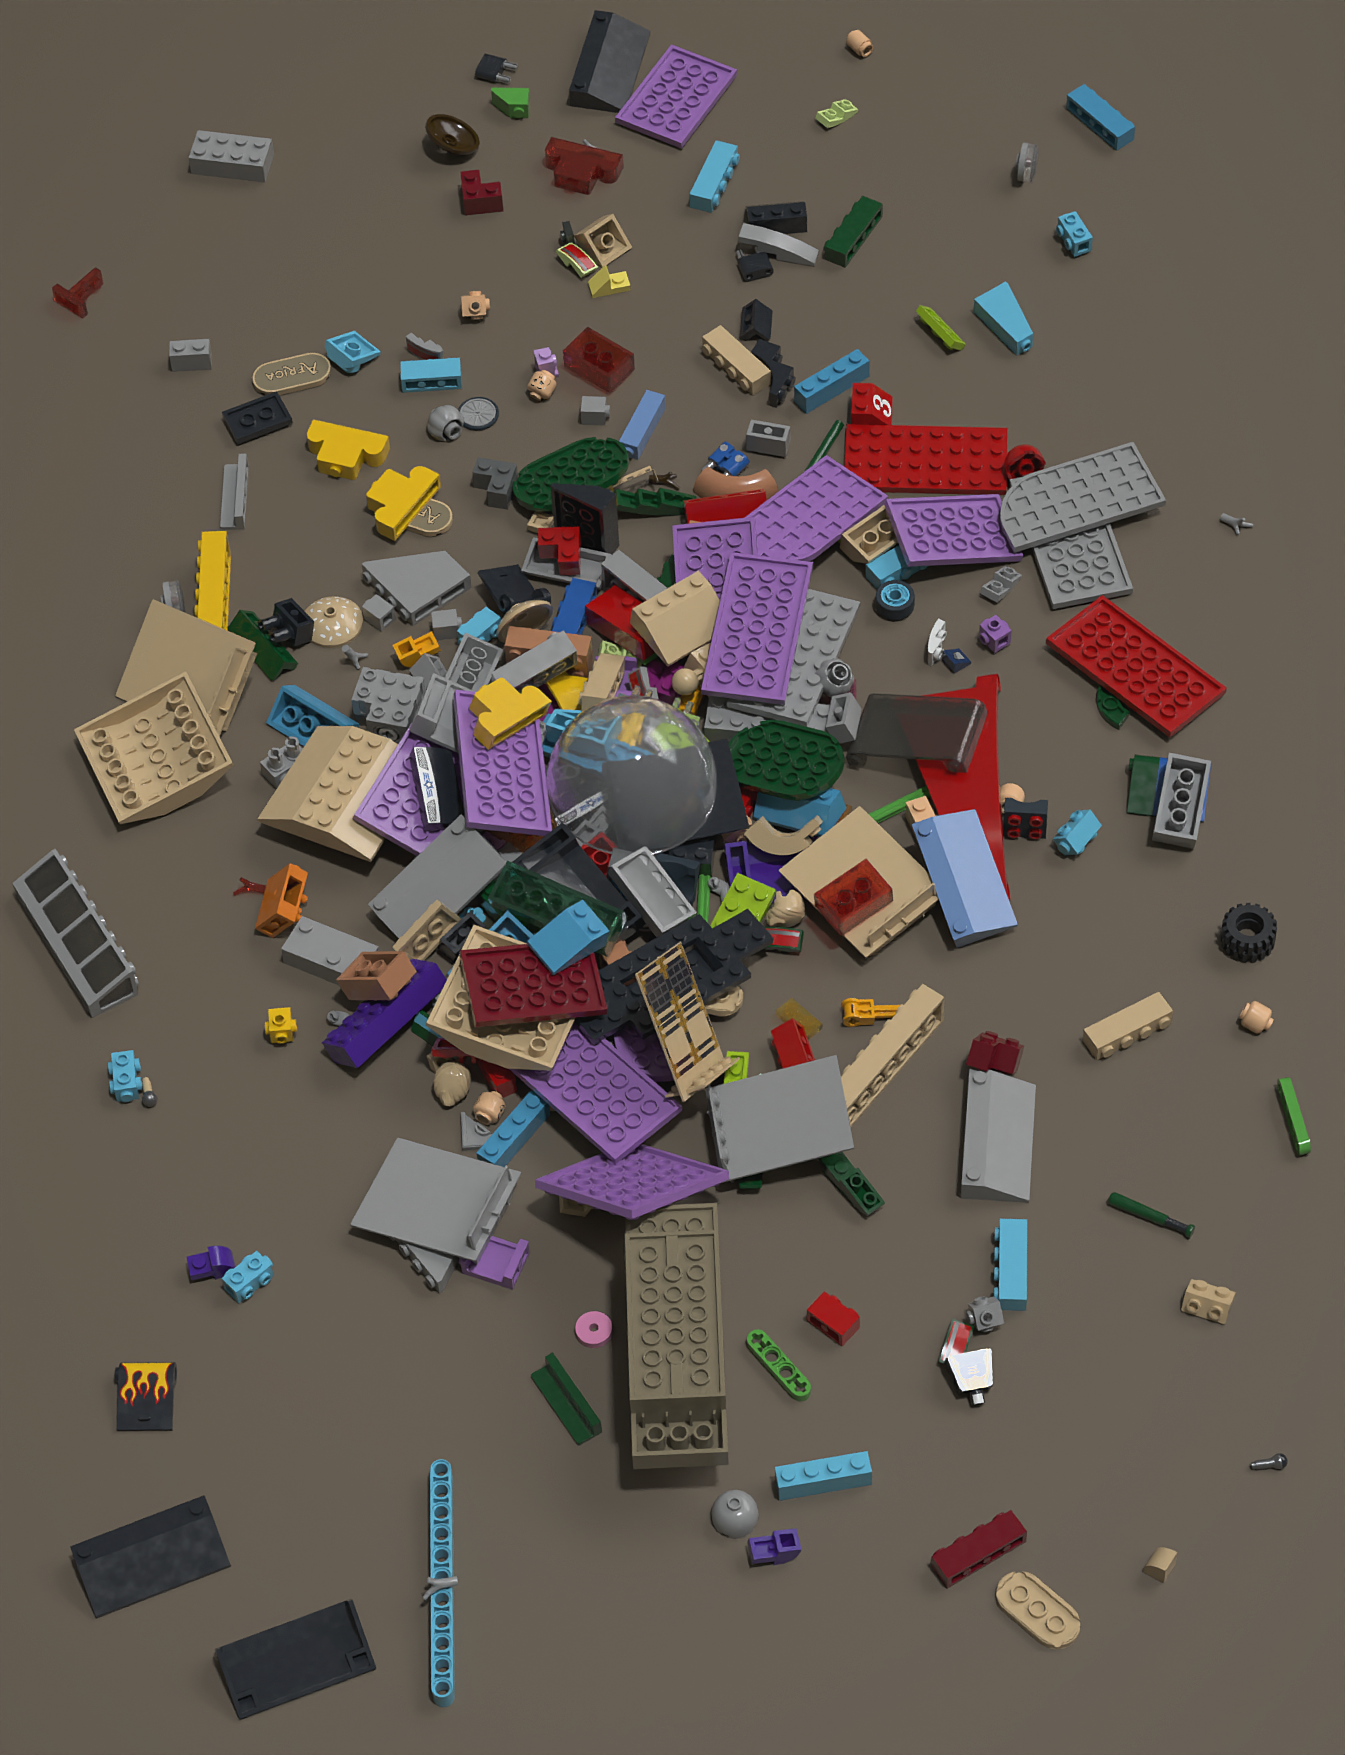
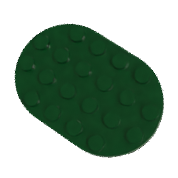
M590 437L578 440L525 466L518 473V479L513 482L515 498L521 506L528 510L553 511L550 487L552 483L593 485L605 489L616 485L618 480L626 473L629 467V456L625 446L612 438L607 437L606 440Z
M781 720L760 721V725L750 729L747 726L739 731L729 742L739 786L787 800L800 801L808 799L830 789L839 779L845 765L843 750L834 736L822 730Z

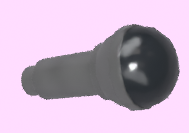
M1277 1453L1272 1458L1255 1460V1462H1251L1252 1469L1257 1470L1271 1467L1281 1470L1287 1466L1288 1460L1284 1454Z

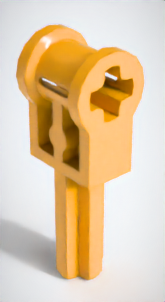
M848 998L841 1003V1007L844 1010L843 1024L847 1027L874 1025L875 1018H893L900 1005L874 1006L873 999Z

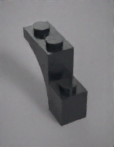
M759 339L751 353L771 371L772 388L769 392V405L777 408L780 402L785 400L788 389L794 386L796 380L794 367L781 363L783 359L781 346Z

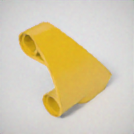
M563 672L545 683L555 697L560 709L582 710V705L578 704L579 694L583 692L584 683L588 682V678L568 675L567 672Z

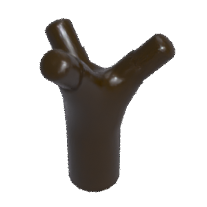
M669 472L665 475H656L659 480L657 483L670 485L676 490L680 489L671 480L676 478L677 474ZM649 475V483H656L653 475Z

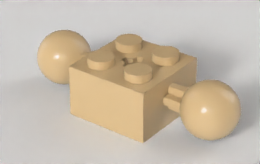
M711 643L691 652L684 668L674 673L672 687L678 694L689 695L697 689L698 685L702 687Z

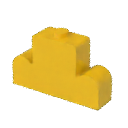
M318 420L312 421L307 432L308 447L311 453L317 455L319 473L328 474L333 477L355 480L364 462L368 466L379 467L385 462L390 451L389 436Z
M417 466L410 471V478H407L391 469H387L377 481L373 482L370 490L366 493L368 509L375 512L377 531L396 541L441 488L440 474L426 467Z
M501 677L489 685H483L473 696L469 709L478 717L473 729V735L489 750L545 716L552 701L534 686H525L520 694L510 683Z

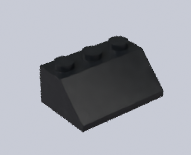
M804 201L746 206L747 222L750 225L767 228L783 234L807 232V211Z

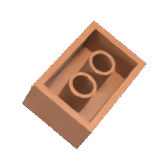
M404 951L361 952L336 981L349 1000L389 1001L398 995V991L411 981V977L417 971Z

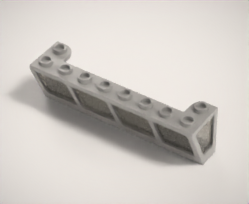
M53 849L12 884L16 897L88 1013L93 1018L139 995L137 990L139 982L135 976L136 970L131 961L127 963L125 959L127 957L121 946L117 947L115 944L117 940L113 932H108L105 928L107 924L103 916L97 915V908L92 900L88 901L86 898L88 895L84 886L78 885V878L73 869L69 871L67 868L69 865L65 856H60L57 850Z

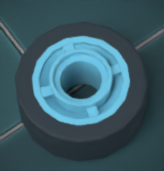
M891 580L881 584L877 589L875 598L877 611L881 616L890 620H900L908 617L913 612L915 606L913 588L904 581Z

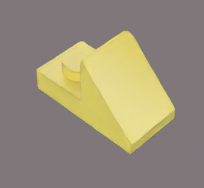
M606 265L588 281L592 298L631 290L626 271L609 274Z

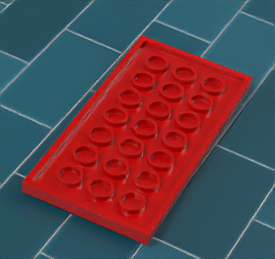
M847 424L845 468L885 493L1006 495L1007 474L1004 461L1007 456L1008 428Z
M1103 595L1046 638L1045 644L1168 737L1173 736L1222 697L1227 690V687Z

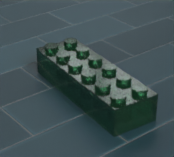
M508 860L488 897L492 907L504 912L508 910L513 916L540 928H544L565 909L584 900L609 930L606 946L595 951L606 957L609 956L627 921L623 910Z

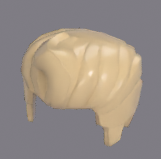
M790 890L787 896H782L781 891L776 892L774 907L766 914V921L769 927L788 928L799 924L805 916L802 895L795 890Z
M457 1059L444 1063L438 1068L434 1076V1091L443 1105H455V1102H459L460 1099L467 1095L471 1085L470 1071Z

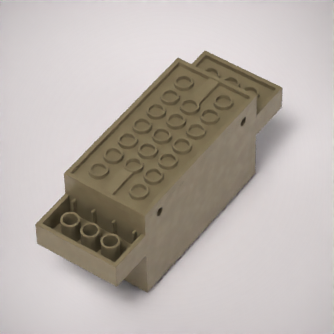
M717 1203L670 1205L660 1207L653 1213L643 1214L636 1220L625 1218L633 1469L729 1465Z

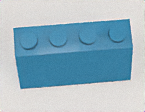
M296 685L281 686L266 722L288 737H296L303 746L306 745L317 726H354L357 728L359 726V723Z
M832 788L817 796L800 801L782 799L757 792L753 818L757 821L763 816L771 825L798 831L818 815L823 822L819 826L821 830L814 836L821 837L835 826L846 810V805L841 791Z

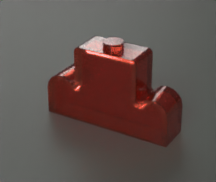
M554 137L550 138L545 148L546 166L554 171L555 187L590 195L598 179L605 184H612L618 180L624 168L623 154Z

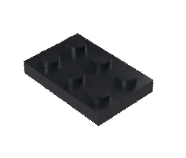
M277 391L222 412L223 419L237 444L293 424L292 417Z

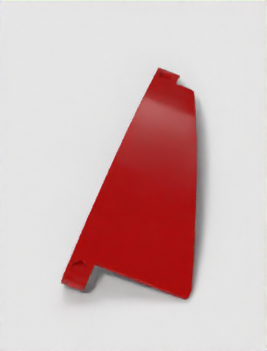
M998 673L977 676L976 687L895 700L894 709L938 814L945 815L976 810L1010 901V889L1005 868L1000 797L998 692H1001V684Z

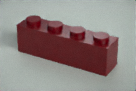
M1012 1510L1006 1513L1001 1512L986 1525L981 1524L977 1526L969 1535L960 1536L952 1545L935 1551L932 1556L931 1567L948 1589L1027 1541V1530Z

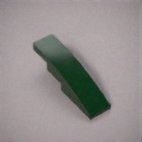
M639 488L635 493L619 489L614 491L616 494L617 510L637 514L685 515L683 501L697 499L694 495L659 488L657 492Z

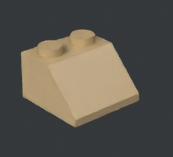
M614 214L602 216L574 235L580 248L600 267L607 265L632 248Z

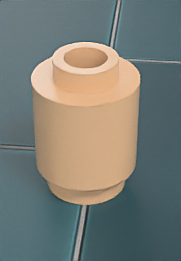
M860 30L851 31L847 36V45L859 56L867 57L873 51L872 41Z

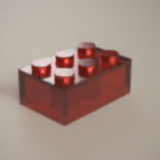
M589 327L584 329L563 350L564 367L608 393H611L635 370L634 353Z
M867 858L814 893L815 907L840 936L893 902V889Z

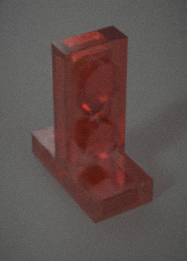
M95 267L69 290L58 283L52 287L54 301L83 319L88 315L85 301L104 284L101 270Z

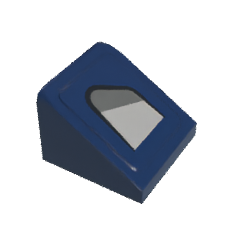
M959 648L942 652V660L954 673L971 664V661Z

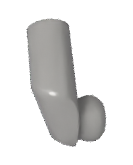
M712 877L708 880L710 889L720 895L721 902H723L730 888L729 884L717 877Z
M333 1010L328 1013L327 1019L331 1024L340 1026L342 1021L350 1015L346 1012Z

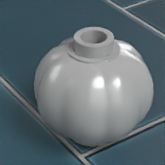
M452 405L439 406L430 413L427 429L436 440L446 442L449 439L443 436L442 433L446 434L450 439L459 437L463 429L464 418L457 408Z
M841 659L825 660L816 671V674L820 676V683L823 685V693L831 698L832 696L848 693L854 683V675L850 665L844 663ZM832 666L833 668L828 672L827 676V668Z

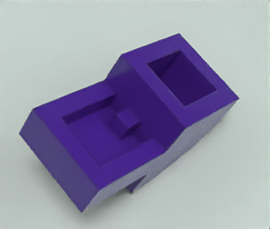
M224 1246L208 1247V1252L187 1256L191 1280L213 1275L215 1280L224 1277V1274L229 1269L236 1267L232 1251Z
M796 1528L773 1531L772 1536L749 1538L747 1542L752 1564L773 1561V1566L793 1560L801 1552Z

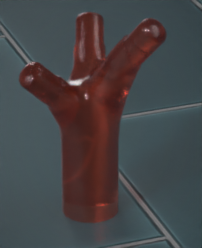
M241 877L239 881L244 884V887L237 889L233 894L236 896L239 893L249 891L264 893L266 885L250 882Z

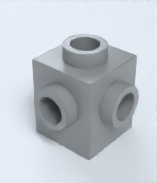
M986 1296L974 1299V1302L968 1303L967 1320L978 1331H990L994 1329V1326L1004 1324L1000 1301L994 1296L990 1298Z

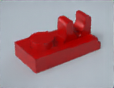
M437 1038L432 1047L433 1057L450 1058L458 1056L460 1063L465 1062L466 1056L471 1057L472 1063H476L478 1059L464 1053L444 1038Z

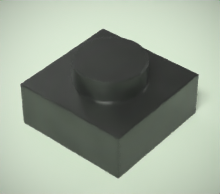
M570 221L562 222L563 230L560 231L562 242L575 244Z

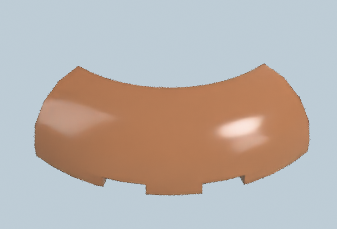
M709 466L697 477L693 492L701 498L764 489L767 500L779 492L774 478L766 469L748 476H728L716 472Z

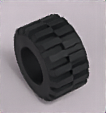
M1237 904V908L1231 907L1229 913L1226 912L1224 915L1220 936L1222 947L1226 949V953L1229 956L1233 955L1235 960L1239 958L1242 959V962H1247V960L1256 962L1258 958L1263 960L1265 955L1269 956L1271 950L1274 949L1277 921L1274 919L1272 912L1268 913L1266 907L1260 908V904ZM1243 929H1250L1256 931L1258 934L1254 936H1247L1240 933L1239 931Z

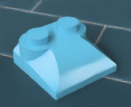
M356 331L327 339L325 343L327 356L347 373L357 372L361 364L379 356L381 351Z

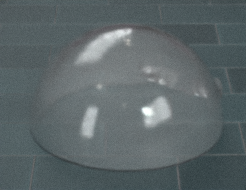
M635 685L631 696L619 693L618 697L609 698L588 707L570 721L554 745L546 774L549 803L559 822H563L571 833L584 844L609 854L616 852L630 855L646 846L653 855L672 849L692 837L706 822L713 809L718 783L717 769L712 750L699 729L700 717L690 714L693 702L688 701L685 710L682 712L678 709L681 704L680 698L676 697L673 705L652 698L653 690L650 689L646 691L645 696H639L640 686Z

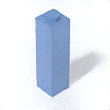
M646 390L619 440L625 446L629 458L636 460L640 458L666 409L665 395Z

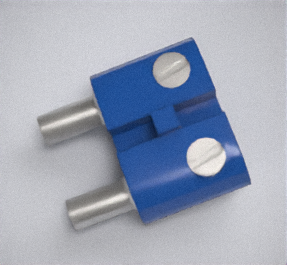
M725 441L708 457L709 463L701 472L709 466L711 469L722 470L724 475L737 476L750 461L746 455L739 450L736 451L734 446Z

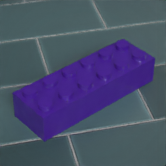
M410 959L417 972L411 977V981L398 991V995L394 999L389 1001L367 1000L358 1006V1010L352 1015L347 1016L337 1029L329 1032L322 1044L333 1061L355 1068L363 1064L443 989L447 979L438 965L434 962Z

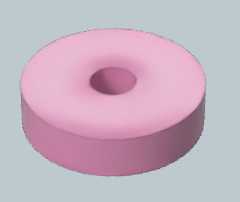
M598 1311L583 1314L577 1320L575 1326L578 1341L589 1348L604 1346L609 1342L613 1333L609 1317ZM592 1328H597V1329H598L597 1331H594V1332L591 1331Z

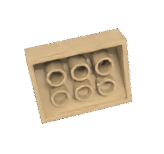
M697 571L633 608L630 623L668 667L712 641L720 600L712 585Z

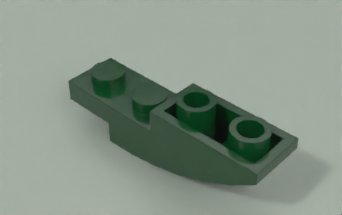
M843 1152L817 1158L824 1167L823 1172L831 1182L863 1214L868 1216L885 1204L884 1200L860 1169H855Z

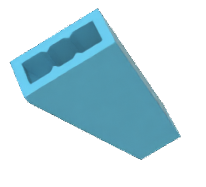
M1006 281L974 299V313L1016 355L1026 352L1033 347V332Z

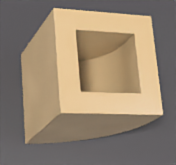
M1165 1547L1157 1548L1143 1568V1572L1164 1583L1176 1565L1177 1552Z

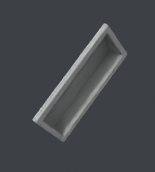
M533 537L521 573L571 583L572 578L595 582L597 589L600 590L603 586L601 563L609 558L611 554L581 548V575H560L558 558L540 559L538 538Z
M646 846L611 865L608 872L609 876L641 914L644 922L656 937L663 935L696 915L697 912Z

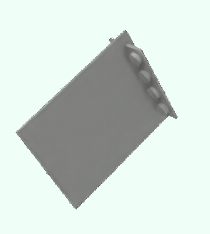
M837 1055L711 1087L709 1084L708 1088L705 1089L709 1109L707 1113L710 1116L718 1167L729 1171V1180L724 1182L730 1181L734 1183V1179L854 1149L846 1106L847 1101L845 1100Z
M397 1138L350 1225L471 1260L478 1264L507 1206L510 1205L509 1202L514 1195V1187L521 1176V1172L509 1169L507 1165L502 1167Z

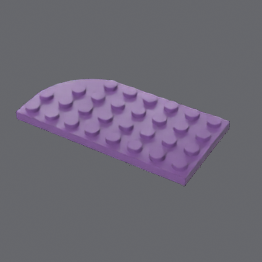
M826 455L745 518L755 517L758 555L810 562L842 538L844 532L883 506L886 499H888V495Z

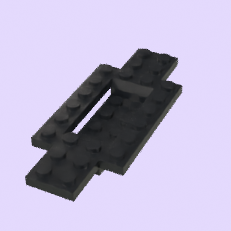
M749 909L744 910L714 928L698 914L600 969L599 976L608 1009L607 1014L576 1017L574 1022L593 1045L625 1027L633 1028L642 1039H645L656 1033V1029L638 981L627 987L624 985L625 982L636 977L635 974L679 942H681L683 949L694 944V949L685 953L705 1005L750 979L751 972L741 961L771 945L774 938Z

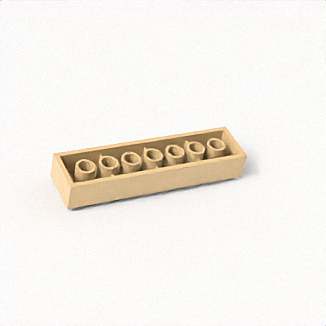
M924 984L918 990H913L909 1000L904 1005L901 1004L898 1007L895 1016L891 1020L888 1019L885 1022L882 1031L871 1038L869 1046L865 1050L862 1049L858 1053L855 1062L844 1069L841 1080L845 1100L847 1101L846 1106L850 1127L854 1125L944 1021V996Z

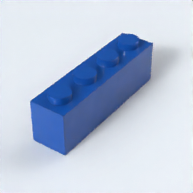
M572 578L570 585H567L565 588L564 601H560L559 614L553 619L552 631L561 632L564 630L565 633L582 635L587 623L585 605L597 597V585L595 582Z

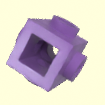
M995 615L990 619H985L980 624L979 639L996 653L1011 643L1012 630L1004 620Z

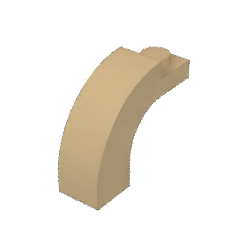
M816 815L800 830L793 833H782L775 830L762 816L744 834L756 847L767 853L790 855L810 846L813 841L808 835L813 837L821 830L819 826L823 821Z

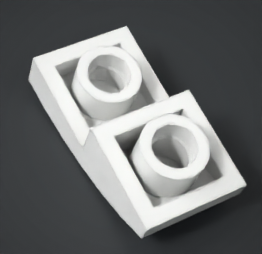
M941 619L936 621L928 641L927 658L928 665L930 666L936 660H940L944 651L942 649V642L946 638L947 631H945L946 622Z

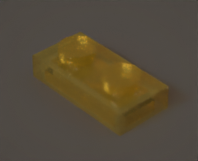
M792 997L776 1010V1015L782 1021L786 1022L793 1018L802 1024L808 1040L823 1028V1024Z

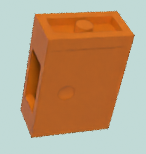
M289 863L268 879L255 925L256 930L274 938L293 923H298L302 917L300 915L302 912V908L299 907L300 902L305 904L308 900V896L303 894L308 872L302 870L297 865Z

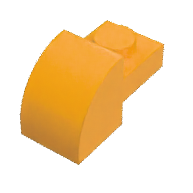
M432 631L415 640L410 636L393 644L400 662L406 667H412L424 653L434 655L441 651Z

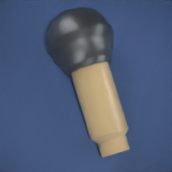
M145 1077L142 1079L144 1091L142 1102L145 1106L152 1107L157 1103V1095L152 1091L149 1078Z

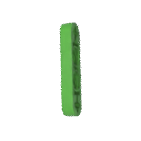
M1290 1077L1280 1078L1277 1080L1278 1092L1297 1154H1309L1311 1152L1310 1141Z
M759 1329L751 1331L747 1336L749 1350L794 1400L799 1402L807 1400L811 1395V1384L764 1331ZM753 1339H761L764 1349L762 1350L761 1345L757 1342L753 1344ZM769 1353H775L778 1359L770 1362L765 1357ZM783 1369H789L793 1374L791 1377L784 1378L780 1375V1372ZM796 1384L799 1386V1388L805 1387V1392H797Z

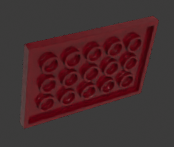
M528 944L460 950L459 956L475 1027L607 1014L608 1009L594 952L553 975Z

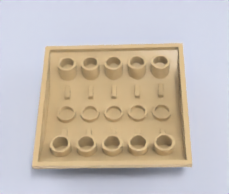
M186 671L74 729L120 824L162 816L202 796L234 765Z
M317 726L259 815L257 821L371 862L386 838L352 818L398 744L391 739L354 726Z
M473 925L462 950L527 943ZM458 956L426 1022V1026L464 1053L508 1069L552 1071L576 1018L475 1027L460 956Z

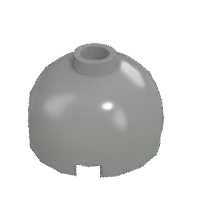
M736 1489L720 1494L714 1501L711 1512L713 1526L717 1532L728 1535L729 1538L733 1539L743 1538L752 1533L759 1519L758 1507L753 1497L745 1491Z

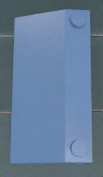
M975 809L934 816L912 824L931 879L935 883L936 893L956 948L1018 926Z

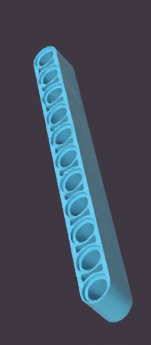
M443 1459L434 1461L430 1468L431 1578L435 1579L454 1577L453 1475L450 1463ZM440 1472L446 1473L444 1476L437 1475ZM441 1493L447 1494L444 1497H437ZM442 1514L447 1515L443 1519L437 1518L439 1515ZM440 1536H446V1537H447L445 1540H438V1539H437V1538L440 1537ZM442 1557L447 1558V1560L444 1562L437 1561L439 1558ZM454 1586L442 1588L431 1594V1689L434 1702L439 1707H448L455 1699ZM441 1601L448 1602L446 1605L443 1606L437 1605ZM441 1623H447V1624H448V1625H447L446 1627H444V1628H439V1627H437V1626H438L439 1624H441ZM441 1645L448 1646L445 1650L437 1649ZM442 1667L448 1668L446 1672H438V1669ZM441 1690H448V1693L445 1695L438 1694Z

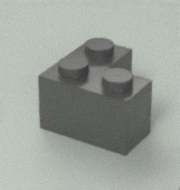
M477 457L472 472L474 488L487 490L488 507L508 510L514 493L513 482L518 479L517 464Z

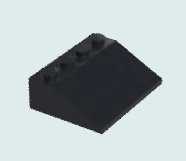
M552 483L550 487L554 527H579L581 548L612 555L620 546L616 494L600 486Z

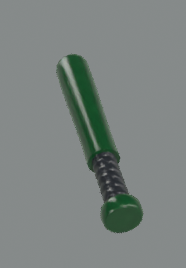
M1112 1192L1109 1196L1108 1203L1116 1208L1159 1225L1169 1226L1185 1233V1236L1191 1238L1194 1233L1195 1225L1181 1223L1170 1218L1169 1215L1119 1193Z

